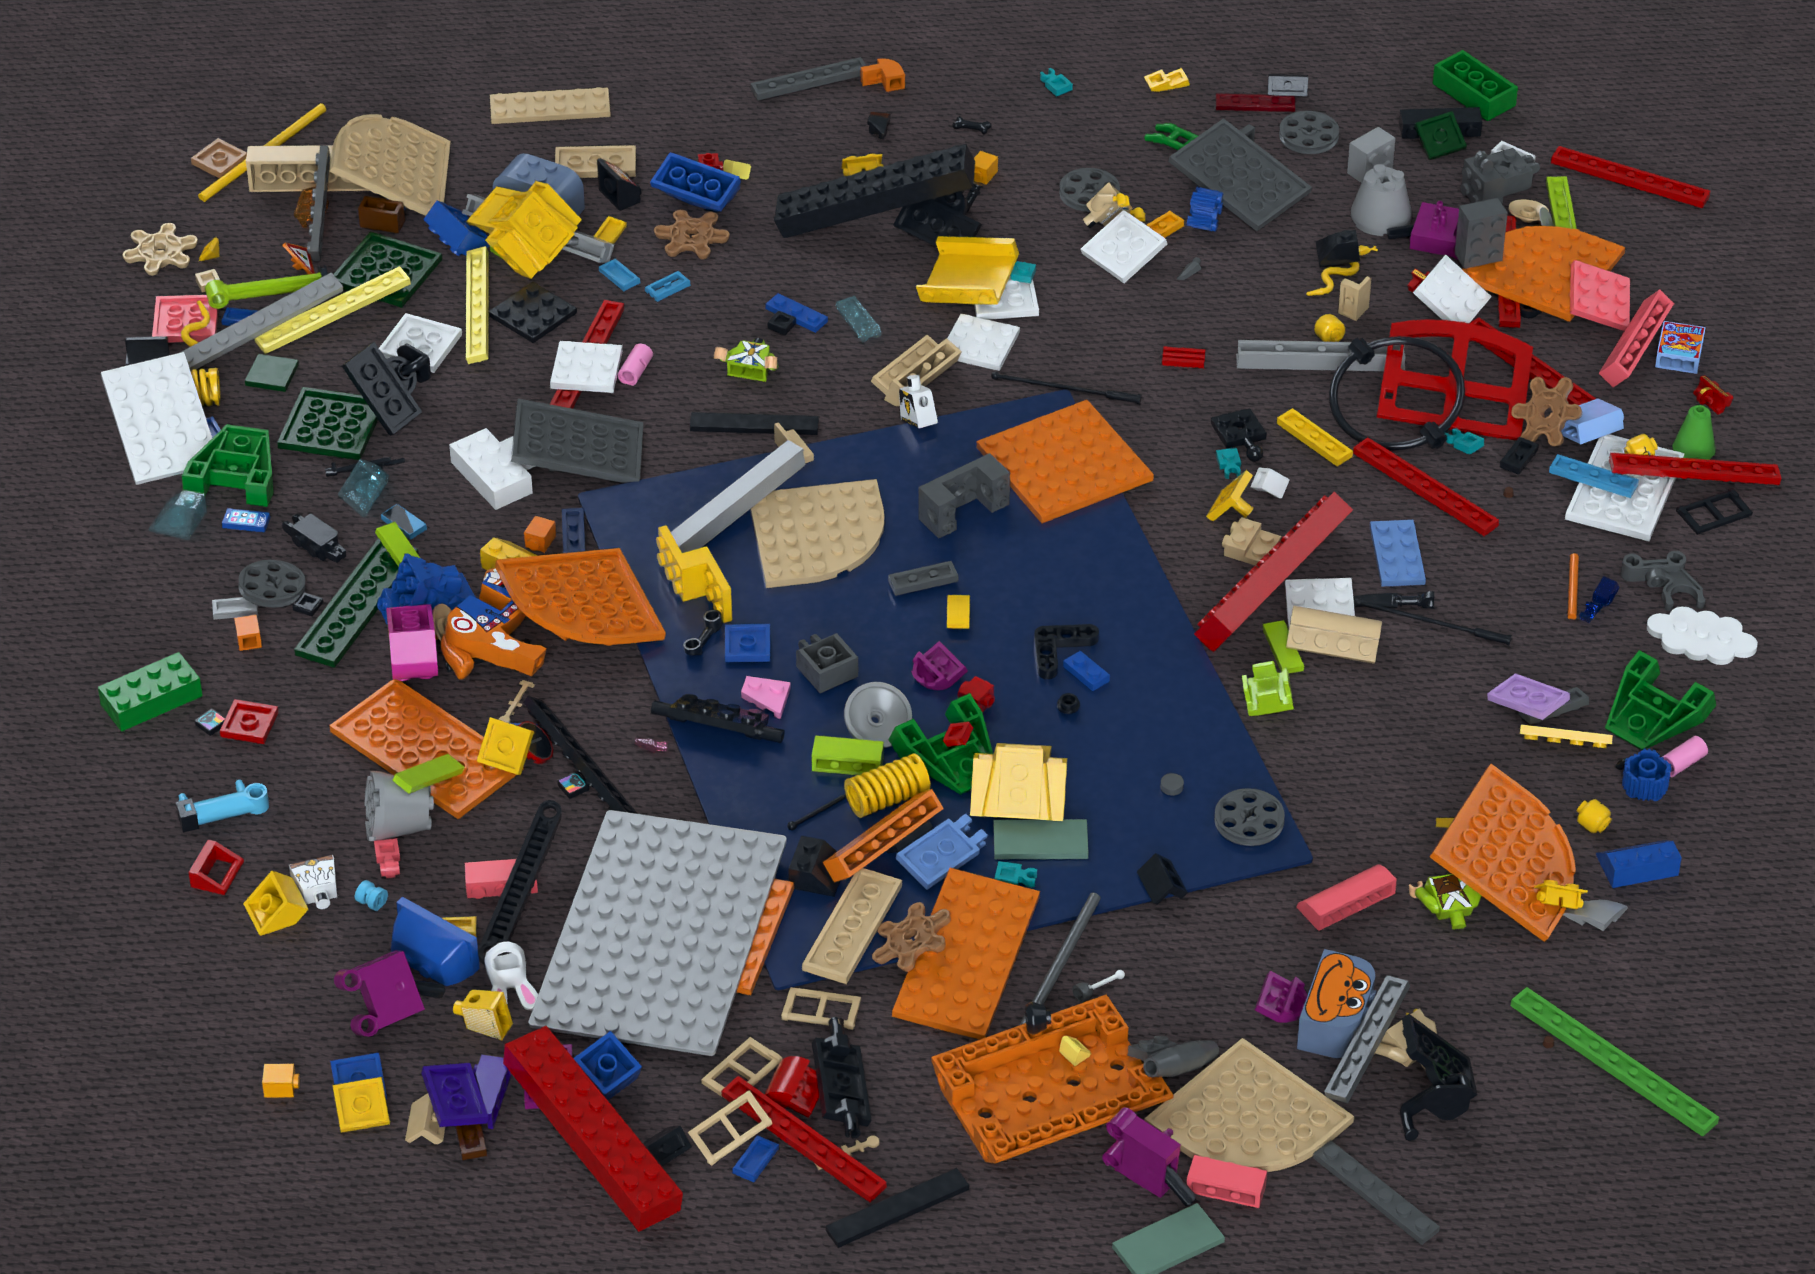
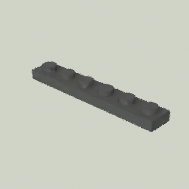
M861 57L754 82L751 83V91L757 101L859 77L861 76V67L866 66Z
M320 145V151L316 153L318 171H314L316 188L312 190V199L315 201V205L311 206L313 224H309L311 241L307 243V252L311 254L312 261H321L331 158L329 147Z
M1386 976L1324 1091L1327 1098L1344 1103L1350 1101L1410 988L1407 980Z
M1330 1140L1313 1153V1159L1421 1245L1439 1232V1225Z

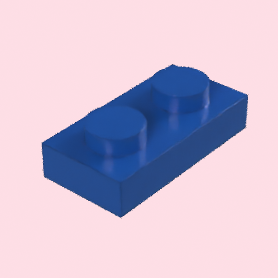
M1082 651L1063 660V667L1092 691L1110 681V674Z

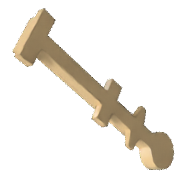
M520 681L519 684L523 685L514 701H509L508 704L511 706L506 711L505 716H501L499 720L511 722L510 716L514 715L513 711L516 706H522L519 701L528 687L533 688L535 686L533 682Z
M870 1136L863 1143L856 1140L855 1146L847 1148L846 1145H843L841 1148L852 1157L851 1153L855 1151L864 1152L866 1147H877L879 1145V1138Z

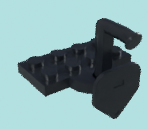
M973 181V188L966 189L969 191L966 198L963 195V190L903 206L893 226L936 248L938 236L976 237L982 224L965 215L970 210L977 195H980V189L983 185Z
M372 342L345 362L342 368L386 432L391 436L422 412L411 396V393L415 389L417 382L423 383L431 378L430 359L427 354L407 343L397 348L398 356L386 359L376 343Z
M1408 1014L1402 1018V1032L1407 1044L1406 1052L1413 1061L1416 1060L1423 1065L1429 1080L1433 1084L1401 1106L1400 1116L1405 1133L1404 1136L1406 1140L1411 1141L1415 1140L1419 1135L1418 1130L1414 1128L1412 1116L1423 1109H1427L1441 1120H1453L1468 1111L1470 1099L1477 1096V1090L1470 1058Z

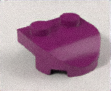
M940 641L924 655L920 651L915 655L913 670L911 671L919 684L932 690H945L968 672L966 667Z
M1269 971L1265 977L1255 1011L1280 1023L1298 1020L1308 996L1304 989L1305 984L1297 977L1289 981Z

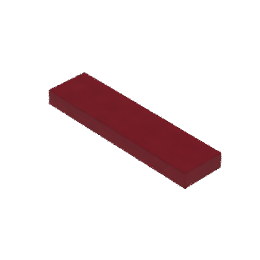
M1216 94V110L1295 112V96Z

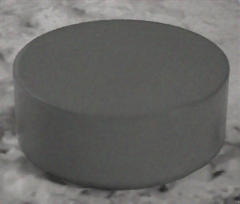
M1169 773L1161 778L1160 788L1167 795H1178L1183 791L1184 780L1178 774Z

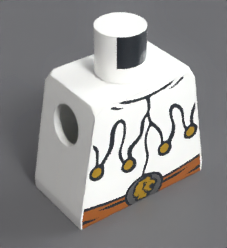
M333 855L289 865L290 876L297 885L305 903L315 902L319 909L329 907V899L337 897Z

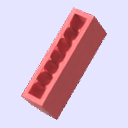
M1375 865L1299 902L1297 909L1320 931L1394 895L1397 879L1384 866Z

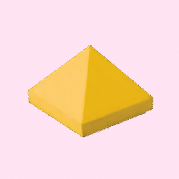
M217 237L213 238L204 247L199 261L219 257V239Z

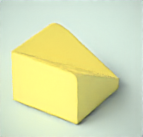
M724 160L723 171L739 176L740 179L746 180L749 178L750 164Z

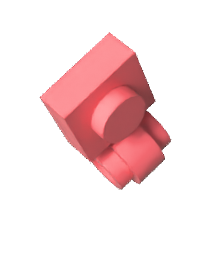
M397 838L374 841L377 864L380 863L381 877L386 876L387 879L400 875L398 862L400 861Z

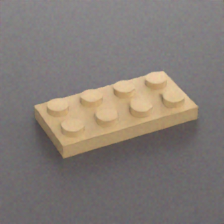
M636 145L556 147L555 163L572 169L580 178H598L597 159L599 158L618 166L629 177H636Z

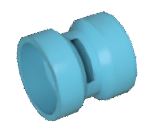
M368 880L363 881L355 892V900L361 904H368V907L374 911H378L388 898L387 890L381 887L376 888L374 883Z

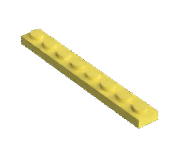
M486 246L469 250L466 256V360L468 364L487 360L489 353V252Z
M399 266L254 338L255 343L264 354H267L410 285V278Z

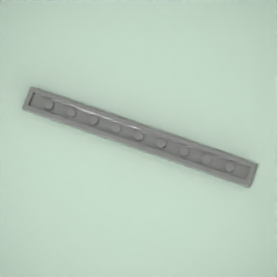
M329 273L187 348L182 352L185 353L190 372L343 292V286L332 273Z

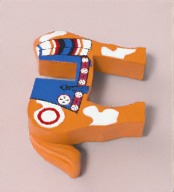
M496 568L488 569L485 572L479 599L470 595L454 608L447 618L445 632L441 639V651L457 678L461 680L465 679L474 668L472 658H479L497 666L515 669L531 677L544 663L545 647L527 644L509 636L522 623L526 615L513 602ZM559 636L560 638H562V639L565 640V641H567V640L569 639V638H566V637H563V636Z

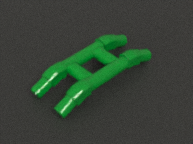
M1173 123L1156 124L1155 129L1156 131L1171 133L1168 137L1162 133L1146 134L1145 141L1164 144L1179 150L1198 137V135L1177 127ZM1180 136L1188 141L1183 144L1176 141V139Z

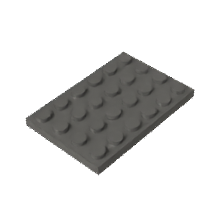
M1224 118L1172 154L1168 161L1201 188L1223 192V205L1255 231L1260 230L1311 193L1312 189L1309 184Z
M518 398L515 410L511 462L622 483L639 482L643 422Z

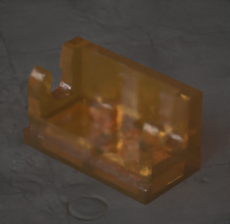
M316 187L302 189L294 212V217L298 218L303 228L308 227L305 221H311L313 224L311 206L315 205V201L312 199V190ZM328 199L326 201V211L329 205Z

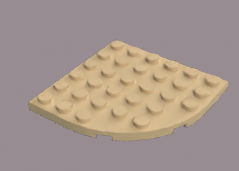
M379 114L362 115L349 120L337 134L333 144L329 172L347 179L356 185H360L373 193L384 196L389 200L401 201L408 209L426 216L436 200L444 203L451 141L396 117L387 119Z
M877 479L773 490L750 509L766 588L821 582L837 577L838 573L845 570L850 572L860 566L874 553L884 532V509Z
M1242 1038L1174 1094L1173 1099L1165 1101L1144 1118V1121L1161 1132L1171 1128L1173 1130L1171 1138L1180 1143V1151L1192 1159L1194 1155L1272 1172L1292 1167L1311 1158L1315 1151L1330 1140L1335 1139L1354 1122V1116Z

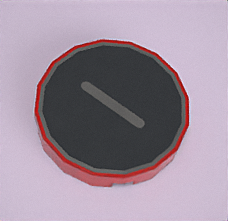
M529 721L518 725L534 731L526 757L528 760L532 758L535 760L534 763L543 764L552 757V743L539 726Z

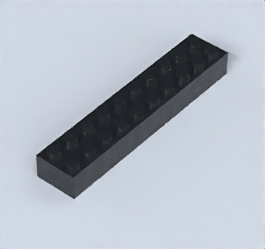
M967 144L956 145L945 150L934 151L923 156H916L912 159L897 161L890 165L879 166L868 171H861L846 177L842 176L835 180L821 182L817 185L784 192L777 197L774 222L782 237L788 238L973 188L975 160Z

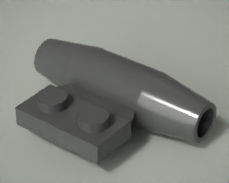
M1155 1036L1154 1039L1140 1040L1138 1044L1128 1046V1056L1143 1060L1144 1072L1149 1077H1173L1194 1071L1213 1061L1219 1055V1047L1212 1040H1196L1178 1044L1169 1041L1168 1037Z

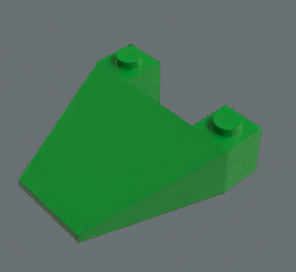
M227 424L188 461L182 474L183 494L185 496L205 498L210 485L246 489L247 504L268 507L273 496L269 431Z
M1639 650L1625 668L1605 729L1643 750L1703 723L1716 707V700L1713 691L1697 682L1691 686L1680 701L1652 686L1653 682L1660 675L1658 660Z
M970 693L951 701L945 713L950 724L970 722L973 726L966 745L947 747L943 742L947 731L927 739L914 719L896 726L888 739L900 759L916 753L922 759L930 777L960 795L972 790L973 758L975 753L993 754L983 713Z

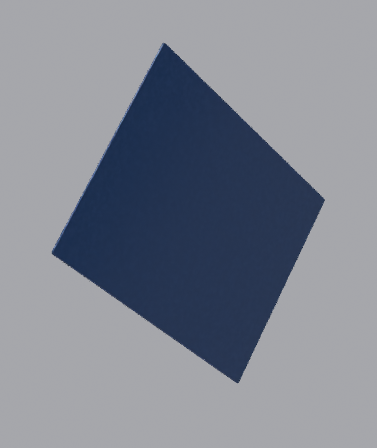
M1065 389L938 416L937 424L922 428L905 423L807 444L814 454V460L805 463L806 465L775 490L877 479L884 509V532L878 547L860 566L850 572L848 570L840 572L833 579L808 584L766 588L751 511L749 509L703 546L708 547L731 588L732 621L726 623L722 621L721 628L713 633L703 646V654L693 656L686 654L683 644L690 638L698 639L706 628L703 616L707 611L714 610L713 603L708 601L706 596L683 602L680 595L675 594L672 581L666 577L664 566H660L658 563L657 553H660L656 542V537H659L658 527L667 525L670 532H672L772 452L578 494V500L584 509V515L598 550L621 549L666 632L664 640L636 643L658 700L673 704L683 695L693 694L702 700H718L719 704H736L745 710L758 709L763 714L769 715L766 726L785 730L783 742L777 743L764 739L749 738L745 736V733L688 720L686 722H679L666 717L708 824L786 836L787 843L775 879L789 881V866L801 836L825 840L836 851H839L906 802L902 800L899 804L894 803L891 807L886 806L883 810L878 809L876 813L871 812L870 815L859 818L851 809L847 798L797 825L795 830L788 829L787 825L790 821L795 822L845 794V780L855 776L812 771V750L815 736L855 739L848 731L844 719L845 704L851 693L859 686L870 682H883L896 687L909 701L912 719L916 721L925 737L929 739L948 730L950 722L945 713L951 701L958 699V691L963 682H970L975 676L994 685V703L990 708L982 712L993 754L997 743L1052 746L1050 757L1067 758L1064 819H1087L1088 859H994V820L1036 819L970 816L972 790L960 795L929 776L930 789H933L944 808L927 820L930 821L933 828L948 818L954 823L961 816L967 814L972 819V822L968 824L970 830L964 834L970 838L982 829L988 835L984 839L986 845L980 849L979 855L957 870L995 879L998 861L1022 864V870L1027 868L1037 869L1035 887H1026L1023 883L1018 884V886L1040 891V898L1027 931L1076 920L1090 893H1097L1101 897L1092 916L1151 902L1152 900L1137 871L1155 853L1171 860L1188 893L1312 863L1313 856L1204 647L1194 635L1195 630L1123 493L1041 523L1010 487L1009 505L993 513L978 499L956 508L957 530L941 538L934 535L919 520L920 486L982 457V453L976 448L978 440L1076 404L1069 390ZM948 561H952L958 573V582L896 596L888 582V575ZM948 595H970L969 629L947 628ZM770 624V662H725V625ZM1092 624L1099 629V641L1093 646L1056 648L1058 674L1055 678L1043 679L1038 675L1034 645V632L1038 627ZM837 633L858 656V677L819 693L796 667V650L800 649L798 643L800 640L805 639L810 645L812 644L810 640L811 635L817 634L818 637L824 639ZM1070 634L1061 635L1063 638L1072 637ZM940 641L966 667L968 672L951 687L945 690H932L919 684L911 671L913 670L915 655L919 651L924 655ZM1047 650L1040 652L1044 655L1051 654V652ZM1082 651L1110 674V681L1092 691L1063 667V660ZM1049 663L1045 664L1046 669H1050ZM746 676L791 683V689L781 719L774 717V712L767 708L762 710L756 707L754 703H749L741 698V690ZM1065 693L1076 695L1080 702L1079 710L1073 714L1060 712L1057 708V701L1061 695ZM876 717L871 718L874 723L879 722ZM893 746L884 748L882 766L886 763H892L894 760H900ZM1169 773L1180 775L1184 780L1183 791L1178 795L1163 793L1160 785L1161 778ZM1251 788L1265 791L1277 798L1284 808L1283 830L1278 837L1263 845L1245 846L1233 843L1224 838L1215 826V808L1218 801L1227 793L1238 789ZM1253 798L1244 799L1248 803L1255 802ZM1230 805L1223 807L1228 811L1235 809V807ZM1273 807L1264 808V810L1268 812L1276 810ZM1231 822L1223 824L1226 827L1235 826V824ZM1274 824L1264 825V827L1269 829L1276 827ZM1247 831L1244 833L1246 836L1249 837L1256 835L1254 832ZM885 851L863 867L902 880V888L882 923L886 921L893 923L903 921L908 915L909 907L917 902L924 904L925 916L931 915L945 878L926 890L896 860L897 852L888 854ZM854 875L840 881L835 897L794 889L764 962L775 990H783L828 979L802 971V964ZM1169 893L1165 898L1172 897L1174 895ZM878 931L875 933L854 972L898 962L899 958H893L885 964H878L872 959L874 951L887 942V938L879 935Z

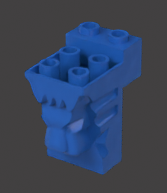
M404 554L403 560L398 567L397 576L392 582V588L383 589L381 597L378 598L377 607L387 624L386 608L431 604L433 614V609L438 604H445L453 610L470 595L475 597L463 573H459L455 565L441 567L434 563H426L424 559L411 556L410 554Z

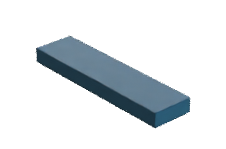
M1557 454L1549 469L1551 474L1628 498L1632 497L1639 483L1638 479L1612 473L1610 470Z

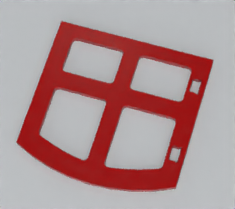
M1409 320L1391 323L1389 337L1453 338L1451 357L1458 364L1463 378L1470 341L1491 346L1514 356L1515 364L1512 386L1510 388L1471 382L1464 379L1465 396L1507 403L1509 405L1506 425L1467 420L1458 416L1448 430L1455 428L1465 433L1470 432L1472 434L1517 440L1521 437L1524 419L1514 418L1511 410L1517 403L1526 404L1533 352L1532 346L1500 331L1465 322ZM1393 345L1388 346L1377 418L1424 425L1430 421L1435 422L1438 426L1441 425L1449 416L1456 401L1457 386L1451 369L1449 370L1448 377L1402 370L1401 362L1404 345H1401L1400 351L1393 350ZM1398 386L1443 392L1446 395L1443 414L1438 415L1397 408L1395 401ZM1386 392L1393 393V398L1385 399Z

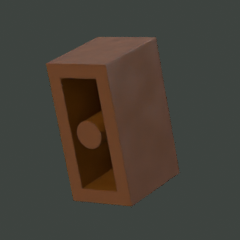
M364 196L358 207L359 222L362 228L399 233L405 222L404 204L401 201Z

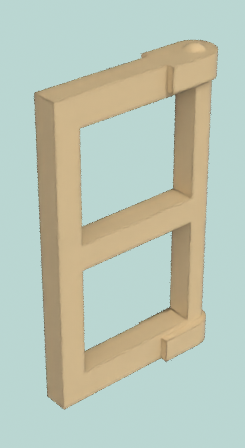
M790 987L781 1015L782 1020L829 1026L828 1021L831 1018H825L823 1014L827 1000L852 1003L848 1020H844V1028L853 1030L861 997ZM803 996L820 999L816 1016L791 1013L795 997Z
M749 1037L701 1081L703 1085L722 1097L721 1090L725 1087L714 1081V1079L728 1067L748 1079L749 1084L755 1086L771 1070L779 1065L783 1058L773 1050H769ZM750 1048L770 1061L757 1074L736 1062Z
M749 1090L688 1133L707 1159V1163L712 1166L773 1123ZM748 1101L762 1122L740 1136L726 1116ZM721 1120L734 1138V1141L712 1155L699 1134Z

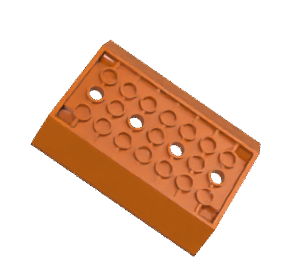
M1107 994L1051 1014V1024L1047 1025L1046 1030L1035 1035L1027 1032L1025 1023L931 1057L942 1093L984 1161L988 1163H998L1105 1124L1124 1107L1137 1112L1174 1098L1173 1093L1162 1077L1147 1076L1143 1069V1062L1140 1059L1128 1056V1046H1131L1128 1041L1129 1027ZM1067 1035L1079 1040L1090 1051L1091 1055L1074 1066L1059 1052L1063 1036ZM1118 1064L1124 1068L1116 1070L1112 1069L1111 1066ZM1071 1080L1078 1081L1080 1084L1078 1086H1072L1067 1083ZM1027 1096H1032L1036 1100L1028 1102L1023 1099ZM987 1112L992 1116L985 1119L980 1117L979 1114Z

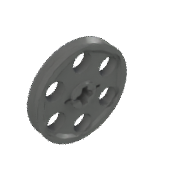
M1298 111L1292 113L1281 121L1279 127V138L1283 145L1292 151L1302 154L1326 152L1332 149L1339 139V126L1332 117L1317 111ZM1324 126H1329V127H1331V128H1330V129H1325V128H1323V127H1324ZM1288 136H1294V137H1296V138L1290 139V138H1287V137H1288ZM1326 138V139H1329L1330 141H1323V140H1321V139ZM1309 143L1312 146H1305L1304 144Z
M1080 168L1067 173L1061 179L1059 195L1067 206L1076 210L1091 212L1086 204L1079 202H1089L1107 183L1113 185L1120 192V184L1115 176L1107 171L1097 168ZM1092 177H1099L1100 179L1094 180ZM1073 179H1078V180H1080V181H1079V182H1073V181H1071V180H1073ZM1072 191L1074 194H1067L1065 192Z
M261 560L249 564L240 572L238 588L243 598L255 605L269 608L284 607L295 603L302 593L305 592V576L298 567L288 562ZM270 569H277L279 571L273 572ZM250 574H256V575H259V576L252 577V576H249V575H250ZM289 577H295V578H297V579H295V580H290V579H287V578H289ZM253 587V588H256V589H255V590H249V589H247V588ZM291 590L294 593H287L285 591ZM265 596H274V598H266Z
M1245 788L1231 791L1218 801L1215 808L1214 821L1219 833L1227 840L1240 845L1257 846L1271 842L1279 836L1284 827L1285 812L1280 801L1273 795L1262 790ZM1253 798L1255 802L1248 803L1244 799ZM1230 805L1235 807V809L1228 811L1223 807ZM1273 807L1276 810L1268 812L1265 811L1264 808ZM1227 822H1231V823H1234L1235 826H1234V827H1226V826H1224L1223 824H1224V823H1227ZM1274 824L1276 827L1269 829L1264 827V825ZM1247 831L1254 832L1256 835L1249 837L1246 836L1244 833Z

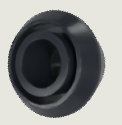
M1029 1002L1025 1006L1027 1032L1035 1035L1046 1030L1047 1025L1051 1024V1012L1046 1010L1045 1005Z

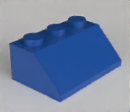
M436 200L424 218V221L429 225L428 229L439 235V240L446 245H450V250L458 256L461 254L467 256V251L485 246L487 248L490 247L485 241L488 235L482 229L469 225L466 222L469 219L467 215L463 214L461 210Z
M1663 840L1596 853L1612 888L1679 876L1682 858L1673 841Z

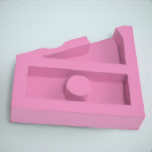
M746 676L741 690V698L749 703H754L756 707L762 710L767 708L774 712V717L781 719L791 689V683Z

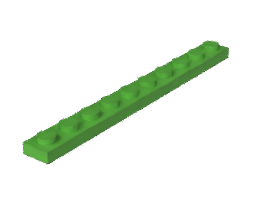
M1528 987L1511 1000V1007L1702 1137L1718 1124L1719 1116Z

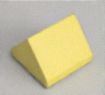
M1067 1035L1063 1036L1059 1052L1074 1066L1091 1055L1090 1051L1079 1040Z

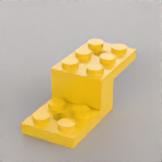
M667 525L658 527L659 537H656L660 552L657 553L658 563L660 566H664L666 577L672 581L675 594H679L683 602L706 596L708 601H712L714 610H718L721 613L724 623L732 621L731 588L708 547L682 553Z

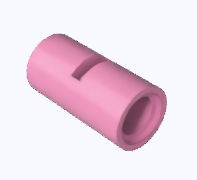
M636 344L618 372L620 382L632 386L637 383L653 357L650 347L645 344Z
M1693 736L1662 756L1664 760L1671 764L1670 777L1676 776L1690 765L1708 754V748L1702 738Z

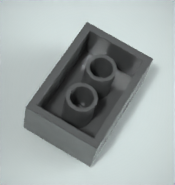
M1499 198L1459 206L1455 255L1464 269L1503 260L1508 213Z

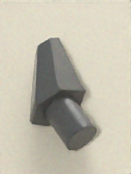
M1195 257L1192 262L1187 264L1177 277V280H1185L1200 271V258Z

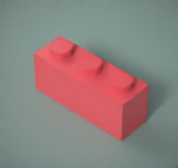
M516 859L465 863L467 898L501 897ZM535 880L531 893H538L537 880Z
M1194 1155L1187 1176V1186L1197 1195L1260 1208L1266 1188L1267 1171Z

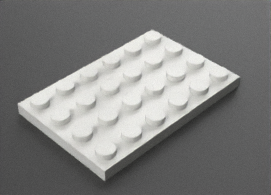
M182 352L101 372L102 381L135 484L138 485L183 474L188 461L212 439L185 353Z
M1610 434L1600 437L1588 464L1611 471L1609 463L1610 453H1624V447H1626V442L1629 439ZM1661 447L1655 450V456L1684 458L1685 454ZM1623 474L1639 480L1638 486L1631 498L1579 482L1566 511L1565 520L1650 541L1676 477Z

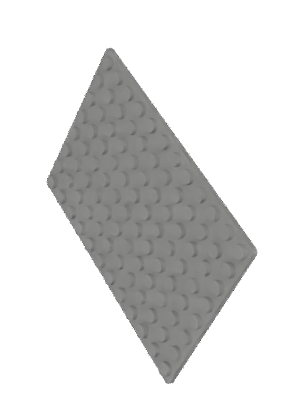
M614 810L607 811L529 1018V1026L535 1029L547 1026L554 1032L599 1039L611 1031L620 1042L707 1056L715 1055L787 843L786 836Z

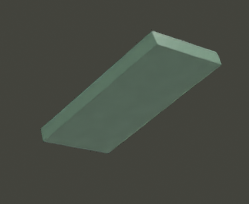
M1063 819V821L994 820V859H1088L1087 819Z
M1196 1203L1113 1242L1112 1248L1132 1274H1158L1224 1243L1225 1237L1200 1205Z

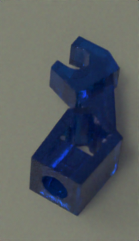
M1603 576L1593 593V602H1586L1585 611H1581L1579 614L1580 619L1589 623L1604 606H1609L1620 589L1618 583Z

